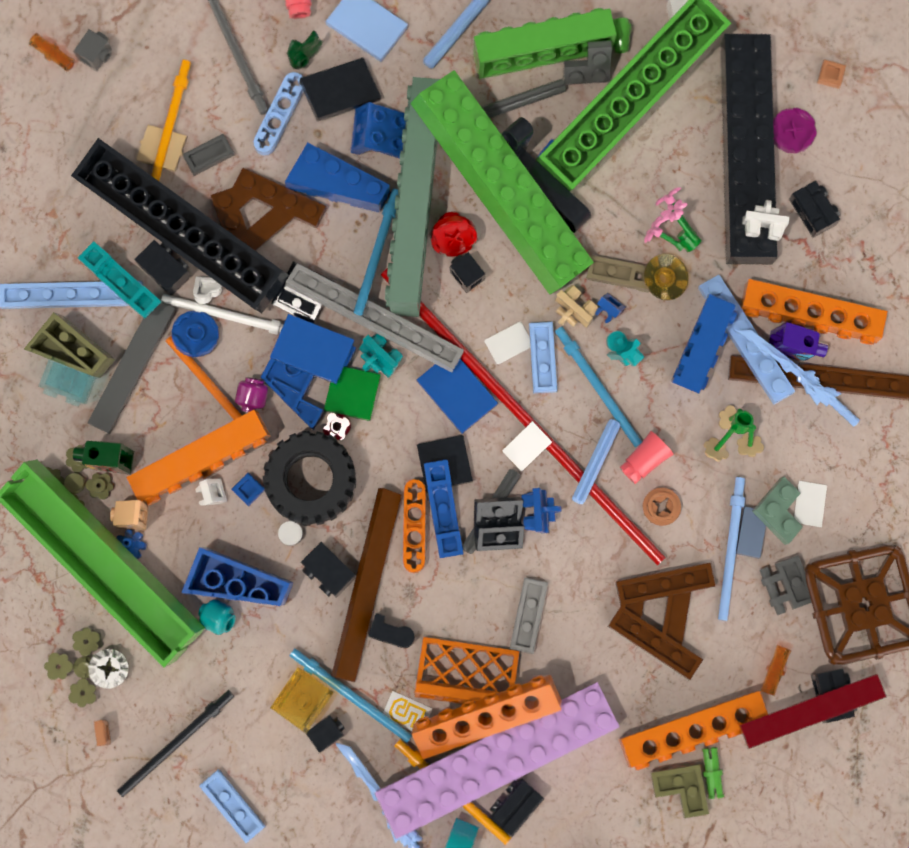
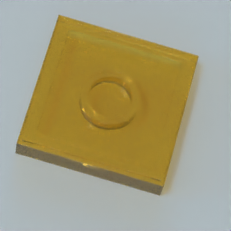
M297 667L270 708L298 729L307 733L334 691Z

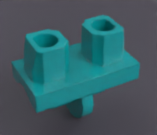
M620 331L611 332L607 336L606 344L611 350L607 356L611 360H620L624 366L629 364L636 366L645 357L637 349L641 345L637 339H627L625 334Z
M379 334L372 337L367 335L363 338V343L359 347V350L363 353L360 357L366 362L362 369L367 372L372 368L376 373L381 370L388 378L394 374L403 355L397 349H392L387 353L383 349L387 343L386 338Z

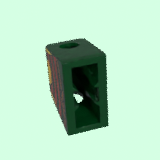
M86 441L85 447H75L73 450V460L82 462L84 466L92 470L131 475L134 451L121 443Z

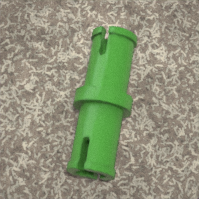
M711 747L712 758H710L709 748H703L705 765L703 776L707 780L708 799H715L714 788H716L717 799L723 798L721 780L723 769H720L718 747Z

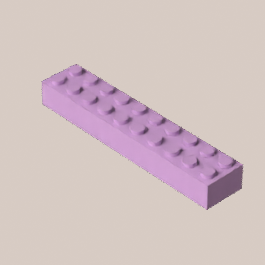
M597 682L562 699L561 711L485 737L374 792L395 838L398 839L619 728V725Z

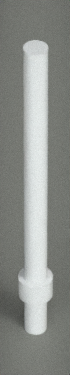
M163 294L161 302L200 313L204 312L211 316L269 330V333L279 335L283 327L281 321L273 319L268 321Z

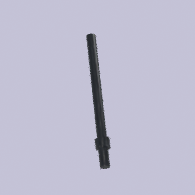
M227 690L215 702L211 701L201 715L119 787L117 792L120 796L124 797L208 720L212 717H217L222 712L221 709L235 697L231 691Z

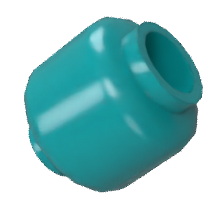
M212 599L207 604L204 603L198 611L199 622L206 630L215 635L228 633L236 621L233 608L217 599Z

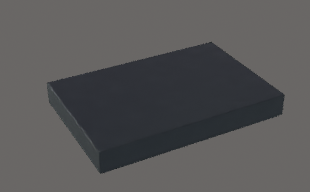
M364 58L301 77L299 80L317 122L357 109L368 102L375 103L381 100L380 93Z

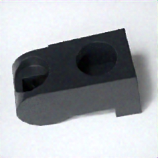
M375 614L368 635L369 638L399 648H409L413 645L415 635L411 628L407 626L398 628L384 623L385 616Z

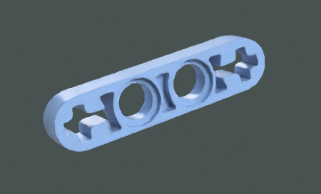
M292 72L286 75L254 138L255 150L260 155L266 156L275 150L303 93L299 82L302 75ZM295 80H298L299 86H294L292 90V95L289 94L291 90V85L289 82H294ZM282 99H288L291 105L287 109H281L278 106V102ZM271 119H278L281 121V125L277 129H271L268 126V122ZM267 132L270 134L268 138V143L270 146H264V148H261L259 142H264L266 140Z

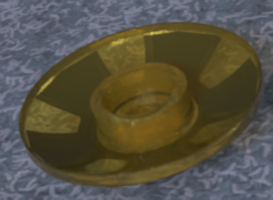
M657 255L645 267V285L649 292L658 299L666 301L676 299L687 288V269L684 263L674 255ZM661 275L665 276V283L661 281Z

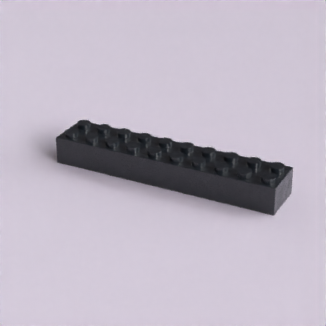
M724 34L720 44L726 264L772 265L778 257L777 241L768 239L769 228L761 227L758 237L746 236L745 225L742 224L746 211L754 212L755 206H764L766 200H771V207L776 208L771 34Z
M99 138L71 175L261 314L289 277L279 267Z

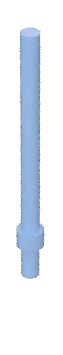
M736 477L734 495L730 499L732 511L718 620L728 621L741 509L745 504V497H743L745 478Z

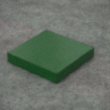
M344 367L337 385L330 382L324 412L344 414L347 417L371 421L381 375Z

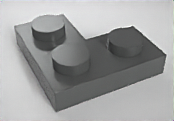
M611 41L588 42L587 60L564 61L563 81L565 85L610 82Z

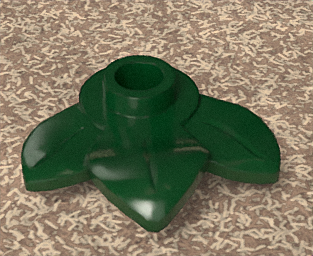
M315 30L312 31L303 43L298 40L291 41L287 57L293 69L298 70L306 67L309 59L320 50L323 41L319 40Z

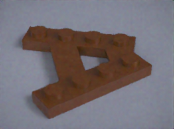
M242 168L232 188L210 195L220 225L255 251L293 219L317 229L327 209L325 205L245 168ZM253 199L272 208L250 228H246L240 209Z
M711 563L615 582L620 608L607 627L686 679L691 680L703 659L682 646L691 592L716 586ZM667 597L662 631H659L641 619L644 601Z

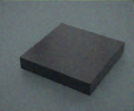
M463 435L417 444L426 492L428 489L424 463L447 459L452 486L473 482Z

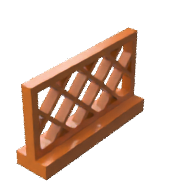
M423 637L414 697L463 704L470 700H481L492 692L500 693L493 684L503 676L510 686L515 684L519 651ZM427 644L437 645L443 653L431 660L426 653ZM455 648L462 649L466 654V657L457 664L448 654ZM478 652H485L491 659L482 667H479L473 659V656ZM503 655L512 656V666L504 671L496 660ZM446 656L453 667L442 674L434 663ZM426 658L429 663L424 666ZM470 660L477 670L466 678L459 666ZM494 663L501 674L490 681L483 670ZM432 666L439 677L432 682L423 681V671ZM456 669L463 681L457 685H450L445 676ZM512 670L510 679L507 673H509ZM478 673L488 683L481 689L474 688L469 682ZM511 704L503 705L505 709H512L513 706Z

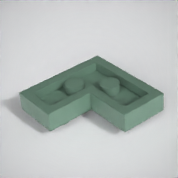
M785 476L779 478L752 512L784 545L790 544L803 526L787 511L801 493Z

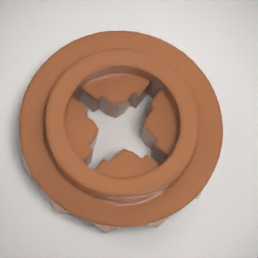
M656 488L650 491L645 496L642 505L644 516H646L650 523L658 526L670 525L679 517L681 512L679 497L667 488ZM665 499H668L665 506L668 512L662 511L656 515L658 507L654 502L662 503Z

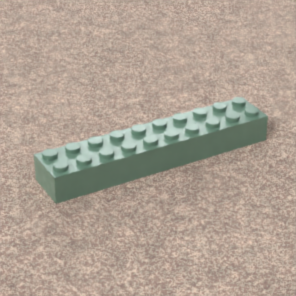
M413 77L412 85H408L407 88L408 107H405L404 117L406 127L402 133L403 151L400 152L401 173H398L397 187L399 189L398 195L395 198L396 217L398 218H393L392 232H394V240H391L390 243L391 262L393 263H388L387 277H389L390 286L386 285L385 289L386 307H390V312L400 316L419 317L438 142L410 103L419 93L440 79Z

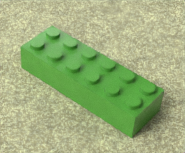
M596 8L585 14L572 13L565 18L558 19L557 17H552L541 23L528 22L521 27L513 28L509 26L497 32L484 31L479 33L477 36H474L473 57L478 78L484 79L587 57L588 42L611 41L613 50L616 30L610 8Z

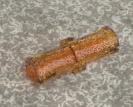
M38 33L31 37L29 45L42 53L46 60H52L66 72L73 67L75 59L61 51L57 44H51Z
M776 645L771 663L766 667L768 671L760 691L775 696L781 676L785 675L784 668L791 650Z

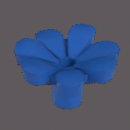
M128 529L125 531V536L118 535L116 537L136 559L141 558L142 555L139 550H145L147 547L145 542H140L143 538L141 532H136L133 535V530Z

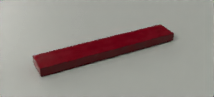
M874 674L743 723L739 727L746 746L750 749L884 699L887 696L878 674Z

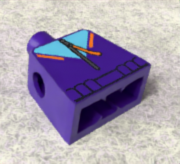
M786 322L770 332L769 344L791 359L805 361L814 356L824 358L828 351V344L819 342V332Z

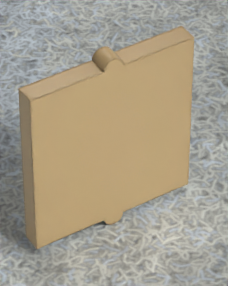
M151 125L147 126L144 138L140 140L141 146L136 161L154 166L163 132L162 128ZM172 132L163 169L176 171L179 159L183 156L182 150L187 138L186 135Z

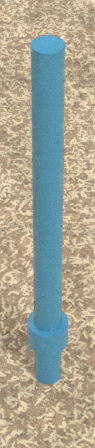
M397 189L391 190L388 203L384 205L382 211L383 219L354 309V314L359 316L363 315L391 221L396 216L395 198L398 195Z
M563 326L558 328L555 333L565 347L563 349L568 356L571 355L615 420L620 423V427L635 448L639 446L642 440L579 351L580 347L575 340L572 341Z
M294 648L289 656L304 667V671L310 675L314 674L406 743L410 740L412 734L335 677H332L331 674L319 666V662L313 658L309 659Z

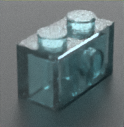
M48 360L38 387L44 388L43 393L56 398L58 394L67 397L65 402L79 407L80 403H87L96 377Z

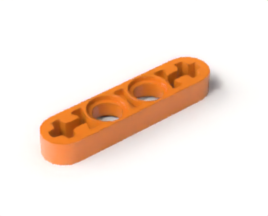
M417 479L408 481L404 487L403 564L405 569L413 574L422 571L425 565L426 489L423 482ZM414 484L417 485L418 489H422V492L417 494V502L422 500V505L418 503L407 504L408 500L412 501V493L408 492V489H412ZM412 508H418L422 513L421 518L417 521H412L408 518V511ZM418 532L421 535L420 543L417 545L410 544L407 540L409 533ZM407 548L413 550L422 548L421 553L418 551L416 553L417 560H421V564H418L416 569H412L411 564H407V560L412 559V551L407 552Z

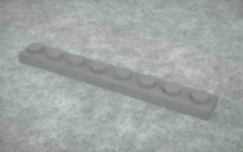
M298 263L286 280L287 287L450 372L454 371L463 355V349L369 300L366 302L363 315L354 314L359 295Z

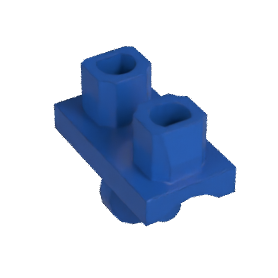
M533 488V492L522 495L523 507H534V516L524 517L523 519L524 529L541 534L549 533L548 522H556L555 513L562 512V507L554 505V498H547L546 490Z

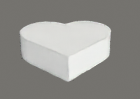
M196 276L193 295L197 303L206 304L212 297H217L221 294L222 285L211 277Z

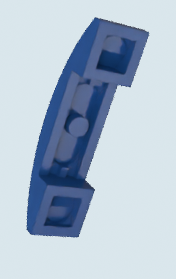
M448 460L424 463L439 557L446 558L463 555Z

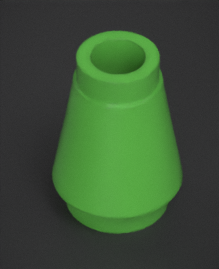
M628 18L613 19L616 30L615 53L629 52L632 24L629 23Z

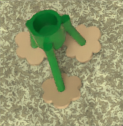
M732 405L719 412V427L724 430L728 429V432L720 441L712 437L704 443L706 456L718 462L728 458L729 453L726 450L725 442L734 432L736 434H744L742 439L737 440V445L739 446L738 453L740 455L748 454L749 457H755L756 453H761L764 450L761 438L759 436L754 437V431L757 427L753 424V416L742 409L736 411Z

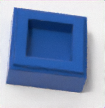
M247 473L231 490L249 507L265 491V488L250 473Z

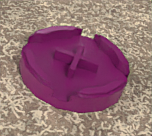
M800 108L784 109L773 119L774 144L778 149L786 153L797 154L805 151L812 145L817 129L814 118L807 111Z

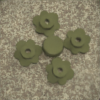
M69 448L66 452L68 458L66 465L71 467L75 473L67 475L64 479L60 476V470H52L46 467L78 500L79 498L75 494L83 491L85 486L90 491L92 498L98 497L101 500L107 499L109 491H112L114 488L113 484L110 483V475L106 473L101 475L95 473L92 475V479L85 482V478L79 473L82 472L83 468L87 469L88 467L84 466L80 461L73 460L74 448Z
M84 628L82 632L76 631L73 634L72 638L75 642L73 649L79 650L83 656L78 658L74 665L68 661L66 654L59 655L58 653L50 654L48 657L49 662L44 664L45 670L48 671L47 676L51 680H56L58 677L65 679L67 673L74 670L76 676L82 678L77 684L70 686L71 693L68 697L71 703H77L79 707H85L86 703L92 704L96 700V695L94 694L96 687L93 684L89 685V681L85 678L90 677L89 663L91 658L87 656L91 654V651L98 650L99 646L97 643L100 640V635L97 632H91L89 628ZM109 658L106 665L98 666L99 669L105 671L106 680L110 672L119 671L115 667H112L111 671L108 670V667L112 666L111 658Z

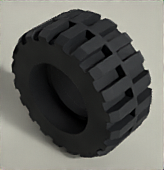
M302 431L303 434L296 435V433L289 435L290 438L286 441L282 439L277 443L278 447L275 450H271L268 455L269 460L265 462L263 468L265 471L263 484L271 504L283 517L294 523H302L305 526H310L311 524L321 525L327 520L332 521L337 518L340 512L343 513L347 509L349 501H352L354 489L356 488L355 467L347 449L342 444L340 445L337 439L332 436L327 437L324 433L318 431L316 434L310 433V431ZM306 457L322 459L329 465L333 475L329 491L323 497L312 501L296 497L290 491L287 482L290 468L297 461Z

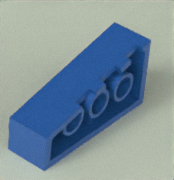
M711 294L707 296L671 379L672 383L698 394L701 390L704 391L709 377H707L709 369L714 368L719 355H716L718 347H723L727 339L728 333H725L728 323L732 325L738 312L734 310L735 304Z
M199 547L181 593L283 606L286 604L294 582L209 548Z

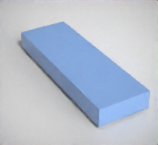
M553 322L529 323L533 394L557 392Z
M219 769L199 785L245 843L249 842L266 827Z

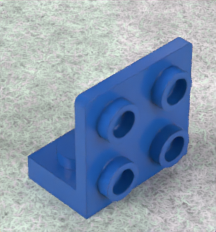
M370 102L355 109L351 153L360 155L372 150L400 159V152L403 151L402 133L406 127L405 113Z

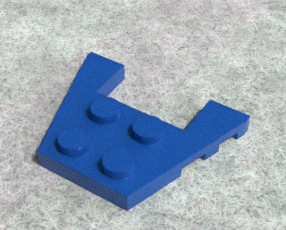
M352 346L344 367H348L356 347ZM270 358L261 375V379L314 430L324 411L303 400L314 376Z

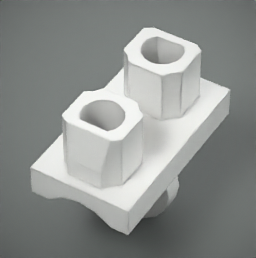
M766 200L764 206L756 205L754 212L746 211L742 224L745 225L746 236L758 237L760 235V228L764 227L769 228L768 239L779 241L789 224V217L780 216L779 208H772L771 200Z

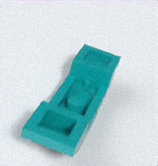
M95 241L77 257L108 288L144 319L161 303L153 293L122 268Z

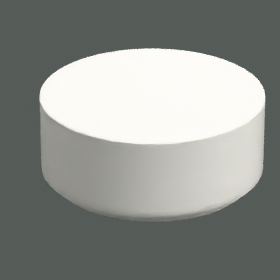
M288 521L280 526L278 536L283 544L294 546L301 541L303 531L299 524Z

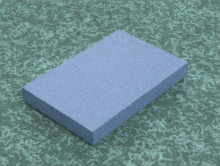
M342 0L326 20V25L380 62L383 61L408 28L407 23L373 0Z

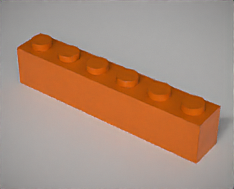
M252 410L126 478L137 500L142 501L144 504L152 505L161 500L160 496L164 493H175L182 489L181 484L187 481L193 483L203 478V472L210 469L212 472L225 466L224 462L230 458L237 460L246 455L245 451L251 447L257 449L267 444L266 439L271 436L259 412Z

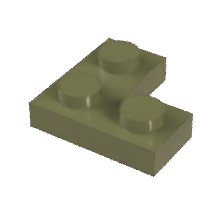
M699 764L650 773L655 798L679 794L683 818L709 814Z

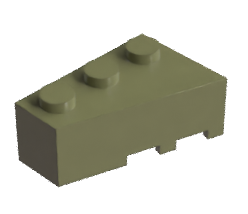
M54 312L24 348V350L101 378L115 361L112 356L68 319Z

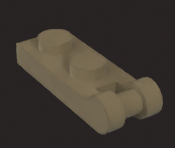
M594 255L590 256L594 263L588 267L586 280L636 289L641 292H650L648 287L652 284L649 278H644L645 265ZM635 273L642 275L641 281L634 280Z

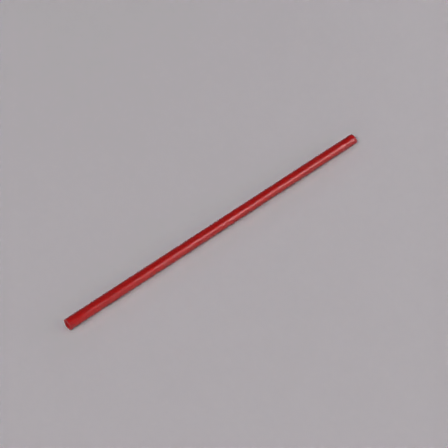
M386 268L381 273V276L389 284V277H387L388 268ZM421 301L419 316L440 338L464 350L460 359L525 428L532 421L552 441L545 449L579 483L584 471ZM593 483L589 495L658 566L666 557L611 499Z

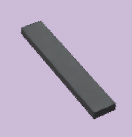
M161 302L145 319L143 318L87 423L108 434L111 433L176 311L174 307Z

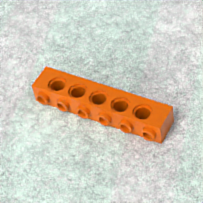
M748 279L744 286L740 305L748 317L758 318L762 316L768 318V321L773 323L788 322L804 328H813L814 331L820 334L834 333L841 339H860L861 343L873 345L882 339L888 312ZM761 299H769L772 307H765ZM784 304H791L795 312L790 313L786 311ZM807 310H815L817 318L810 317ZM831 314L837 315L840 318V323H834L831 320ZM854 320H860L863 323V329L857 328L854 325Z
M551 674L547 676L539 675L532 678L528 683L522 685L514 684L508 687L506 691L489 693L481 700L467 701L461 707L453 710L451 708L444 709L438 715L430 718L427 716L422 717L413 724L412 736L422 758L426 759L561 711V698ZM535 696L538 699L535 701H529L526 699V697ZM511 704L514 708L505 709L503 705ZM483 712L490 713L492 716L485 718L482 717L480 714ZM463 720L466 721L468 725L462 726L459 725L457 722ZM443 729L445 733L439 734L434 730Z
M755 691L620 738L619 742L628 767L632 768L635 766L637 771L649 767V761L658 758L659 763L672 759V753L681 750L682 754L696 750L695 745L703 742L705 746L719 742L718 737L726 734L728 738L742 734L739 725L765 716L768 712L760 691ZM739 708L746 712V719L742 723L738 722L735 718V712ZM716 716L723 720V727L719 731L715 730L712 726V720ZM693 724L699 726L701 730L700 736L696 739L689 735V728ZM670 732L675 733L678 738L677 744L673 747L666 743V736ZM647 740L652 741L655 746L654 752L650 755L645 754L642 749L644 742Z

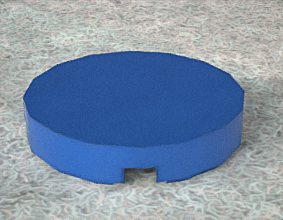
M188 311L180 315L174 321L171 331L172 342L176 349L190 357H202L210 353L216 347L219 339L218 325L210 315L204 312Z

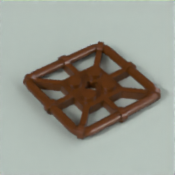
M884 545L857 552L850 550L847 551V554L820 559L807 564L804 570L806 571V583L814 610L812 616L817 621L824 652L829 659V663L832 665H846L872 658L878 660L882 659L885 655L909 650V640L881 646L875 627L888 625L909 638V628L893 618L889 603L906 599L909 609V571L901 547L897 545ZM887 555L876 576L862 580L858 561ZM896 560L904 593L887 596L883 579L893 561ZM849 563L853 582L841 585L822 573L820 569ZM816 579L835 591L839 607L828 610L823 609ZM862 598L869 602L868 611L859 606ZM841 613L845 631L834 649L826 616ZM866 630L871 649L842 655L853 632Z

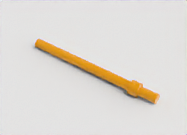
M182 60L178 76H175L173 83L175 88L151 176L158 181L160 180L182 94L187 89L189 81L187 76L191 62L188 60Z
M399 739L394 745L395 748L408 758L407 762L414 768L417 766L421 770L430 765L422 758L418 750L414 751L403 740ZM470 802L462 806L503 844L506 845L512 837L475 804Z

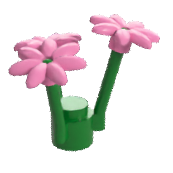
M677 187L671 190L668 195H664L656 201L655 205L665 201L668 205V210L661 212V216L652 223L651 229L646 232L644 242H650L654 235L673 244L679 251L685 249L687 252H691L700 244L701 239L683 216L684 211L682 209L688 204L686 202L682 203V200H678L675 203L676 200L673 195L681 190V187ZM668 219L670 222L677 220L683 228L677 235L679 240L676 241L663 233V230L659 228L660 224Z

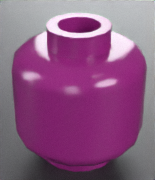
M245 377V380L238 383L235 402L242 406V411L250 412L265 407L268 387L263 384L264 380Z

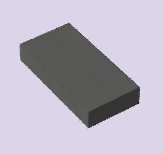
M224 134L182 154L193 176L235 156Z

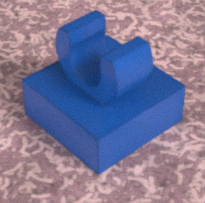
M606 293L598 301L597 304L600 307L596 310L595 315L598 316L602 311H606L608 318L605 320V323H609L613 318L618 317L626 306L609 293Z

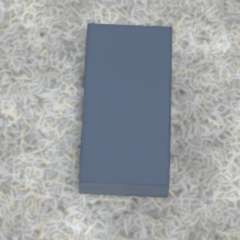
M745 506L742 513L736 554L759 559L761 557L766 525L752 512L754 508Z

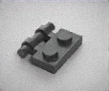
M799 555L775 564L778 574L771 575L768 567L759 570L763 578L761 580L763 587L766 586L771 599L769 600L771 607L774 606L777 615L786 612L783 605L784 602L789 601L792 610L812 603L806 583L805 570ZM780 580L786 592L782 596L779 595L775 582Z

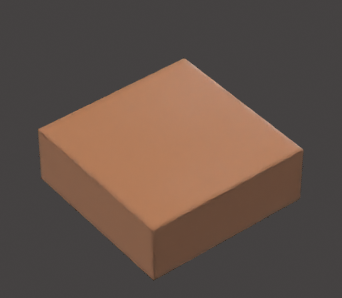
M824 59L817 83L839 89L846 65Z
M94 721L97 746L110 745L108 721Z

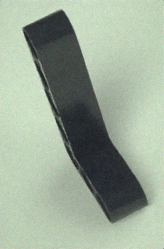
M519 117L501 135L572 233H575L591 218V213L578 198L526 151L534 130L528 120Z

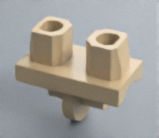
M574 285L564 292L561 290L556 295L555 301L561 305L556 312L562 317L558 323L563 326L568 322L574 327L577 321H579L587 328L591 324L598 306L591 300H588L580 307L575 301L582 293Z

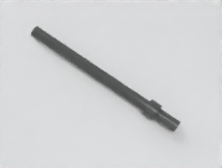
M208 0L248 86L247 92L251 100H254L260 114L264 115L268 112V108L262 97L264 95L262 89L253 78L218 0Z

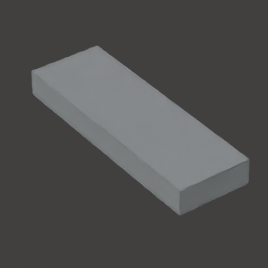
M524 578L509 649L530 654L534 653L548 582Z

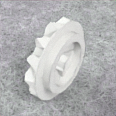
M114 649L99 651L92 657L89 663L90 678L96 685L102 688L117 687L126 679L128 674L126 658L122 653ZM109 658H111L112 667L119 669V671L110 672L106 680L105 671L99 669L98 666L106 665Z

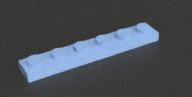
M720 275L699 285L698 289L705 300L711 294L736 305L734 310L738 312L732 325L728 323L726 332L773 405L794 394V388L775 359L770 355L764 356L754 343L737 332V330H752L758 334Z
M103 282L0 284L1 309L129 306Z

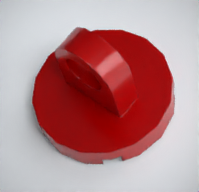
M447 212L432 227L430 232L431 244L439 254L443 253L449 257L463 255L469 252L474 242L476 243L477 241L476 227L471 220L460 216L459 213Z

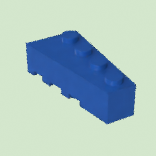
M308 142L285 180L286 188L293 191L305 193L312 197L326 198L336 203L350 204V206L380 213L390 195L389 184Z

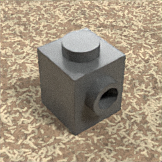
M89 29L73 52L80 62L98 71L102 63H106L109 60L112 48L107 36L99 31L95 33Z

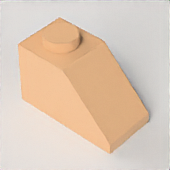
M140 500L116 501L115 507L111 508L110 521L113 522V526L116 528L146 531L149 507Z

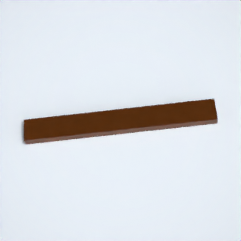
M730 356L728 380L759 383L742 356ZM776 361L792 387L804 389L801 382H797V377L792 372L786 373L781 364ZM795 363L804 371H815L814 375L819 378V384L823 387L834 388L840 393L909 401V376Z
M378 488L331 674L332 677L351 682L356 680L402 495L385 488Z

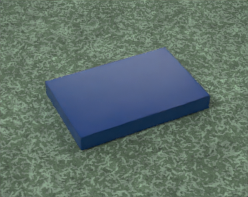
M288 314L270 358L337 385L355 341Z
M461 359L453 372L435 364L416 379L417 383L461 434L465 433L498 405V402Z

